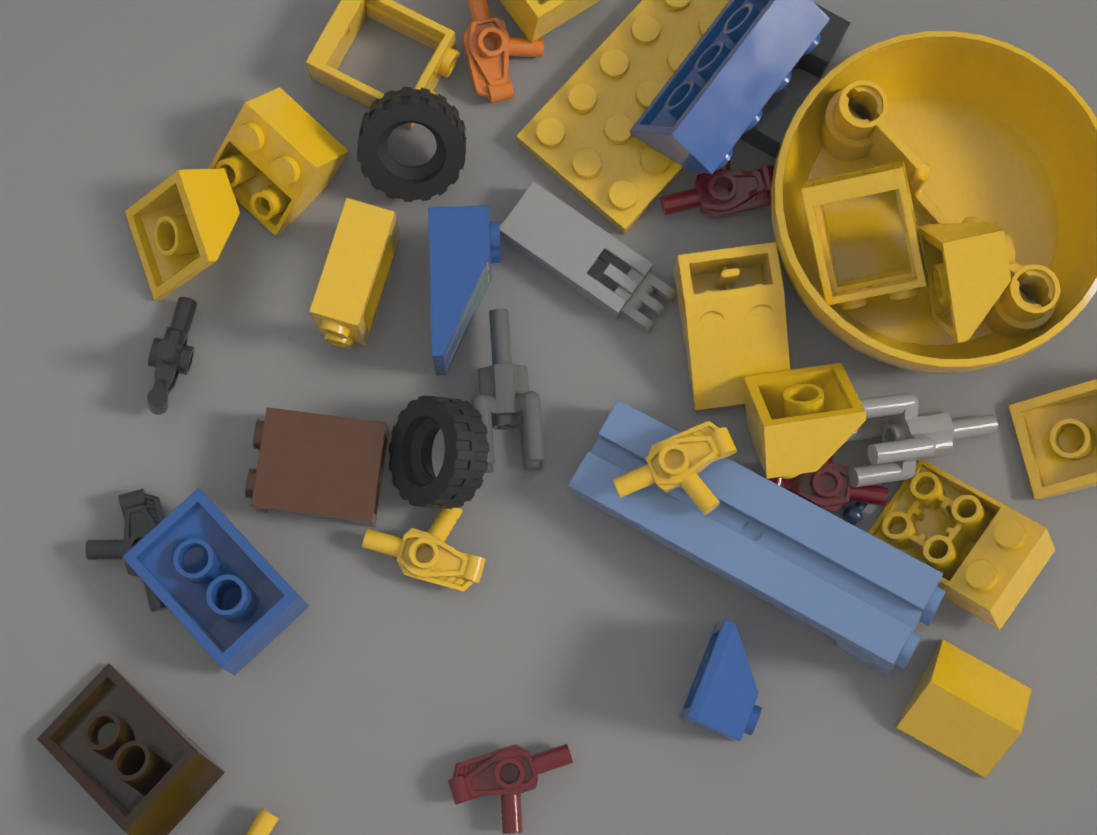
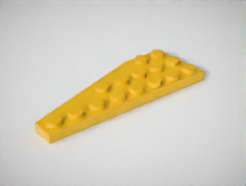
M642 0L516 136L518 144L623 234L631 228L684 169L681 165L635 138L629 131L730 0Z

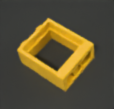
M341 0L306 61L311 79L370 108V105L376 99L380 100L384 97V93L337 70L367 17L435 50L414 89L421 90V87L426 88L431 93L437 95L433 90L441 76L448 78L458 62L460 52L456 50L455 31L393 0ZM406 123L402 125L412 129L415 123Z
M904 160L804 182L801 190L824 298L828 305L839 304L841 310L854 309L867 305L869 297L888 294L890 300L905 299L919 293L918 288L927 286V273ZM895 190L911 267L839 281L823 205Z
M346 198L309 311L319 332L325 334L324 340L326 342L347 349H352L353 343L367 346L401 239L394 211Z

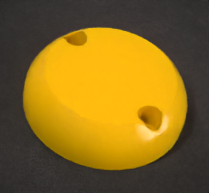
M924 31L887 39L853 54L832 69L808 94L796 111L784 134L774 164L771 186V223L778 254L788 279L799 298L813 316L834 336L856 351L891 366L930 374H960L988 369L1026 355L1060 333L1086 307L1097 291L1096 116L1075 88L1053 68L1028 52L1006 42L983 35L958 31ZM853 109L858 111L865 118V120H862ZM904 160L917 228L926 224L991 222L1002 228L1005 234L1008 233L1011 236L1014 244L1015 263L1009 265L1011 281L970 339L959 343L933 322L927 286L918 288L919 293L905 299L890 300L888 294L869 297L867 305L854 309L841 310L839 304L828 305L824 298L801 190L804 182ZM895 190L823 205L839 281L911 267ZM1019 287L1025 290L1036 304H1033Z

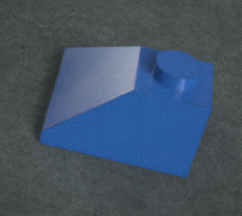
M725 619L714 626L679 719L730 740L741 741L743 733L752 735L762 707L755 705L759 692L734 622Z

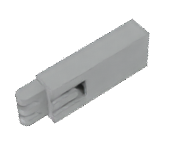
M534 181L500 226V239L615 319L621 315L645 332H649L654 323L647 316L639 312L642 307L657 317H660L665 310V307L660 302L651 297L652 293L655 292L667 301H671L676 294L672 287L651 273L653 263ZM598 258L609 265L603 272V277L607 280L609 278L619 285L614 292L587 274Z

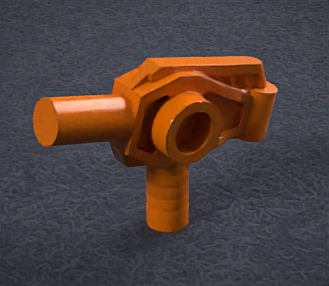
M467 0L473 22L468 25L461 39L474 92L476 95L487 98L489 104L513 99L514 90L508 75L509 56L542 58L544 41L542 38H539L531 43L525 37L509 36L505 21L498 19V17L491 18L487 0Z

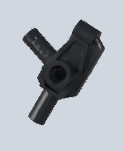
M188 297L178 298L170 327L167 328L164 338L155 337L150 349L148 366L155 367V383L153 389L147 395L149 410L156 415L167 411L168 396L175 387L179 374L188 375L192 365L195 347L189 346L187 343L197 302Z
M144 488L120 494L118 498L125 520L124 539L87 540V560H122V557L165 518L160 498L146 494ZM125 561L128 574L139 577ZM143 581L150 611L158 612L168 609Z

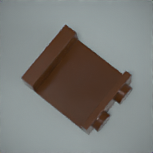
M266 407L265 420H257L255 425L253 448L260 450L257 469H249L245 496L252 499L251 507L261 513H268L269 509L353 520L356 525L376 527L389 428L385 422Z

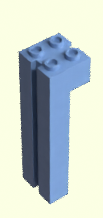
M617 400L598 433L599 438L591 452H587L568 484L575 497L837 640L836 647L885 675L890 677L895 666L905 670L922 637L914 633L915 628L919 622L929 626L946 593L945 590L938 587L943 576L942 572L727 457L712 462L698 473V476L707 485L708 489L720 501V504L707 515H704L682 487L665 493L654 483L620 498L612 479L647 465L646 458L651 446L680 432Z

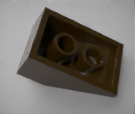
M109 663L37 738L49 753L128 835H168L225 773L188 735Z

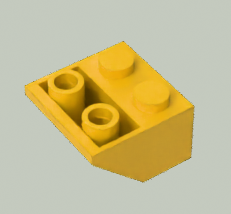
M279 87L244 103L208 169L225 168L231 188L235 194V199L274 236H277L330 184L349 151Z

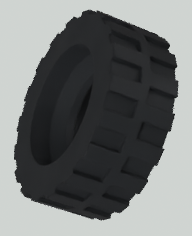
M402 87V90L395 92L391 90L384 93L383 98L380 100L376 99L370 105L369 112H365L359 130L357 159L361 162V171L364 177L369 178L371 185L377 191L380 189L386 193L387 197L395 199V197L404 199L403 202H413V200H422L423 202L431 200V197L437 194L439 196L447 191L448 186L455 184L459 178L460 169L463 170L465 164L467 137H465L466 128L464 121L459 118V111L454 105L451 106L446 102L447 98L440 94L435 95L429 89L422 87L421 90L412 89V87ZM406 123H416L429 129L434 135L437 144L434 156L427 163L419 166H407L396 161L388 149V138L395 128Z
M424 395L419 396L418 400H411L407 404L406 409L402 410L398 415V421L393 426L391 432L392 439L388 449L390 462L388 464L389 471L392 473L394 487L399 490L400 497L403 500H408L410 505L443 509L459 508L464 506V502L471 501L475 496L476 490L480 489L484 481V473L487 472L489 462H487L490 448L487 441L488 431L486 424H483L481 420L482 415L478 410H474L471 403L462 401V399ZM441 428L445 442V454L441 470L436 477L432 466V448L435 437Z

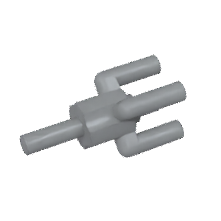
M912 393L860 399L866 411L867 420L846 442L882 438L883 443L869 445L867 454L870 463L873 465L850 468L848 472L849 482L855 488L910 479L916 472V460L942 457L950 454L953 449V440L995 434L998 430L997 419L991 414L952 420L948 412L944 413L938 407L919 410V400Z

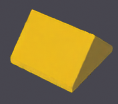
M942 639L895 728L981 777L986 778L1022 733L1032 689Z

